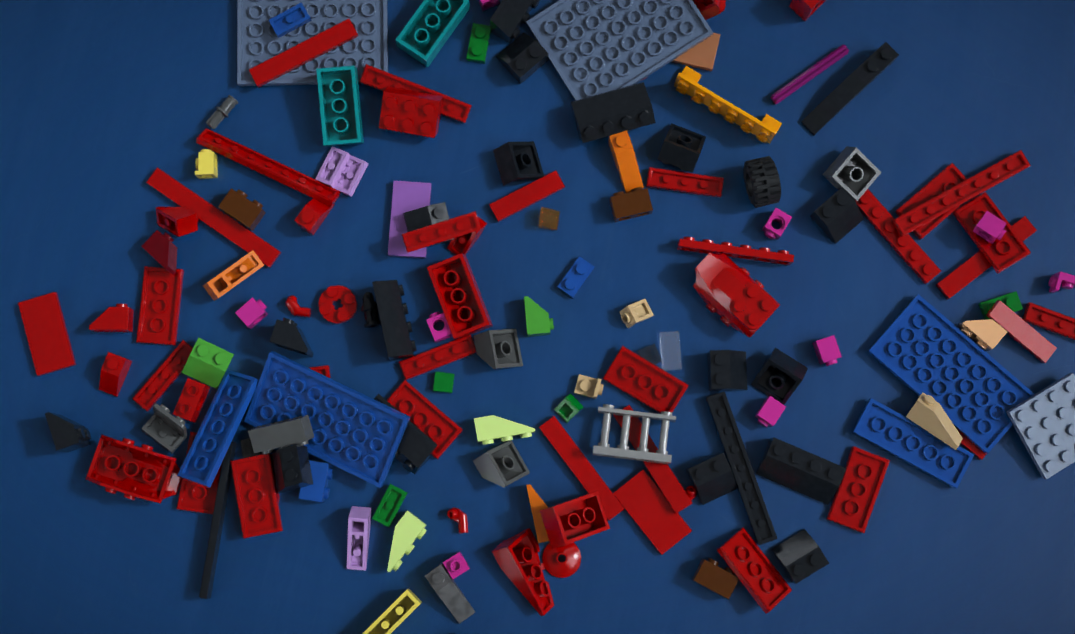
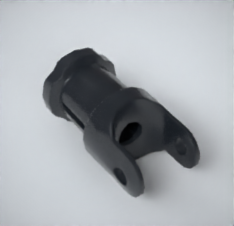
M366 292L362 298L363 305L361 307L366 322L364 327H376L381 325L377 314V303L374 301L372 293Z

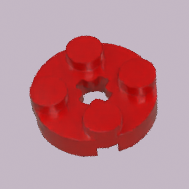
M340 285L329 286L321 294L318 304L319 312L327 321L333 324H342L352 319L358 307L356 297L352 291ZM341 300L343 307L335 310L334 301Z

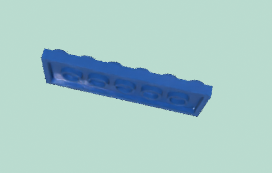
M227 369L177 476L209 488L211 487L259 382L257 378Z
M869 398L852 433L954 489L958 488L975 455L960 446L956 450L910 419L872 398Z

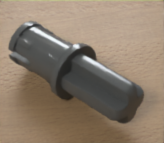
M228 95L226 100L219 107H216L217 110L206 121V124L210 128L216 129L225 117H229V112L238 104V101L231 95Z

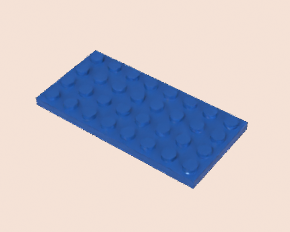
M919 294L914 297L867 351L919 397L922 392L932 396L935 401L940 403L954 426L985 454L991 451L1013 425L1006 411L1034 395L1030 389Z
M271 351L244 422L257 427L308 415L314 437L308 440V444L303 445L307 446L308 453L381 488L404 435L410 416Z

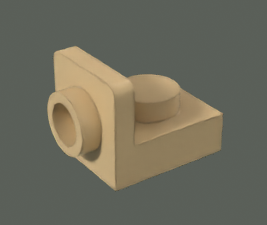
M646 299L630 304L620 311L621 319L627 328L654 316Z
M579 374L574 394L596 399L598 395H602L604 384H601L602 379Z

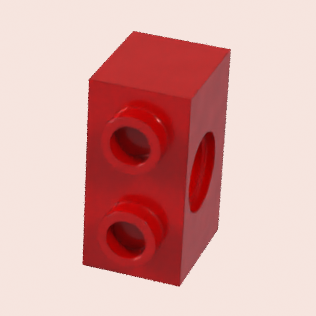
M187 378L173 415L196 423L210 386Z

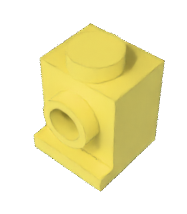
M210 149L200 150L195 161L196 169L198 170L195 171V175L199 179L218 178V156Z

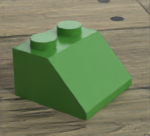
M198 337L182 373L217 389L234 354Z

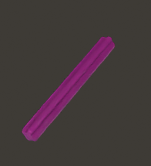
M843 44L772 94L770 98L773 103L778 104L847 55L849 49Z

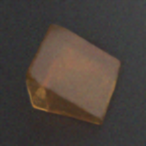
M541 207L538 228L557 230L560 211Z

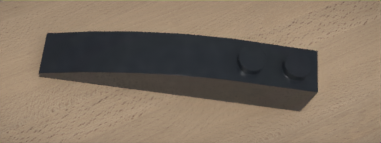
M885 42L832 91L801 123L815 135L886 70L899 54Z

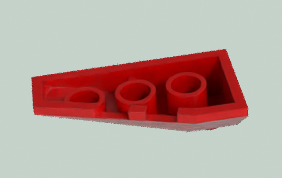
M528 528L500 543L492 550V553L502 571L540 616H544L554 606L549 583L545 581L542 570L545 567L544 563H540L538 552H540L539 545L531 529Z

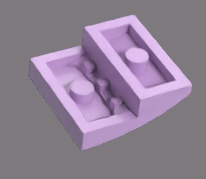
M332 146L315 180L352 197L368 163Z

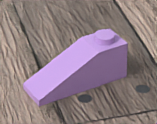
M351 507L348 517L347 569L364 571L367 569L371 527L370 507Z

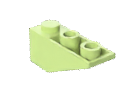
M494 415L474 418L478 443L482 442V445L493 444L495 439H501L502 442L513 440V436L518 435L521 438L532 437V433H535V428Z
M406 511L395 526L387 568L388 572L392 570L397 571L403 563L401 558L404 554L409 555L415 547L413 545L414 541L417 538L420 540L427 532L425 529L427 524L410 511Z

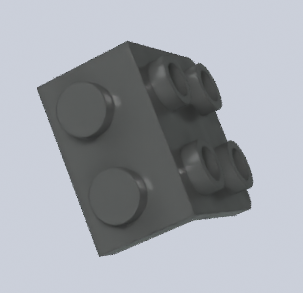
M155 403L153 405L154 415L141 430L173 454L187 438L186 423L179 416H172L170 410L165 405L161 404L159 406Z

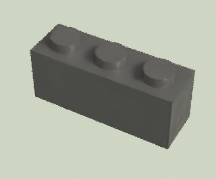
M308 415L269 423L248 430L254 453L262 452V455L273 452L275 448L280 449L293 444L306 445L308 440L314 437Z

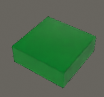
M435 372L433 391L452 393L455 374Z

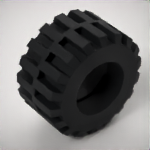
M766 156L746 161L743 169L744 182L748 197L753 206L757 208L779 203L781 183L777 167L772 158Z

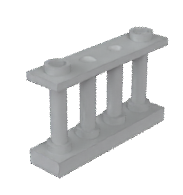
M603 404V407H598V413H602L604 416L601 440L598 446L594 445L593 455L671 465L672 455H668L666 449L669 422L676 421V416H672V412L661 411V414L614 409V405ZM611 415L623 416L620 445L617 448H611L610 444H608ZM631 417L642 418L640 443L637 451L629 450V446H627ZM650 419L662 421L659 450H656V453L648 452L649 449H647Z

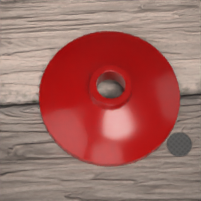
M574 542L553 549L549 543L543 551L542 561L548 573L558 578H566L578 570L581 564V553ZM559 555H565L566 560L560 562L558 560Z

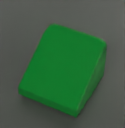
M569 394L554 410L568 423L583 408V405L572 394Z

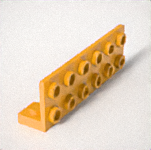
M685 66L682 73H678L674 87H676L679 93L688 94L692 97L693 101L708 106L711 112L721 114L729 123H736L741 126L740 128L744 132H751L756 135L759 141L771 143L782 125L781 122L768 114L760 121L698 84L702 75L688 66Z

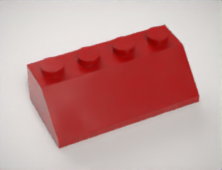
M460 253L427 267L454 339L471 335L493 326L466 255Z

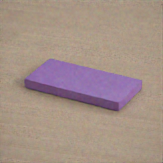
M393 182L388 256L426 258L427 247L407 253L402 234L408 232L403 213L430 205L432 183Z

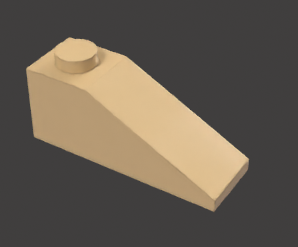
M922 392L906 415V418L956 450L963 439L940 403L935 401L932 396Z

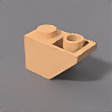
M993 319L964 321L958 325L961 331L976 341V344L984 351L994 349L1007 333Z

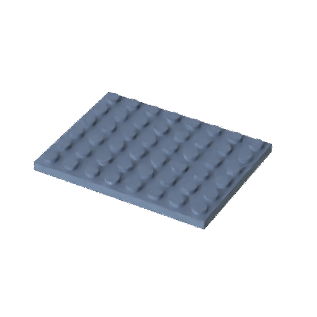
M238 0V86H257L249 69L347 19L351 20L358 33V37L263 86L318 85L316 69L355 66L357 67L358 84H364L359 81L366 64L388 72V0ZM302 2L312 21L278 38L269 19Z
M559 0L526 21L540 45L548 52L550 61L575 100L637 84L713 35V31L693 0Z

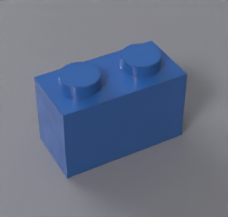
M309 460L313 485L300 488L298 499L324 503L325 499L329 497L330 488L327 487L328 480H332L334 469L331 468V464Z

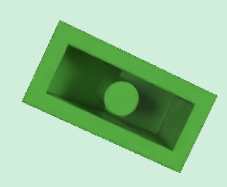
M524 296L527 337L550 335V330H554L553 318H549V313L531 298Z

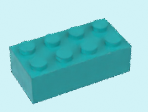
M424 0L396 38L397 47L426 67H429L469 11V0Z
M342 66L316 69L323 145L328 147L363 144L357 67Z

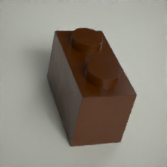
M634 188L631 192L625 194L624 191L616 192L610 197V205L615 222L652 214L653 208L648 188Z
M231 188L218 207L253 231L266 213L262 209L263 205L256 200L252 202L248 200V195L240 189L236 192Z
M708 558V560L702 559L692 580L729 599L739 580L738 577L735 576V573L730 568L726 567L723 570L718 567L719 563L711 558Z

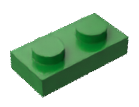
M473 23L466 57L467 61L485 64L491 34L489 25Z
M1017 291L979 303L984 320L990 319L986 314L997 300L1002 301L1013 312L1023 309Z
M390 484L372 519L390 528L408 492Z

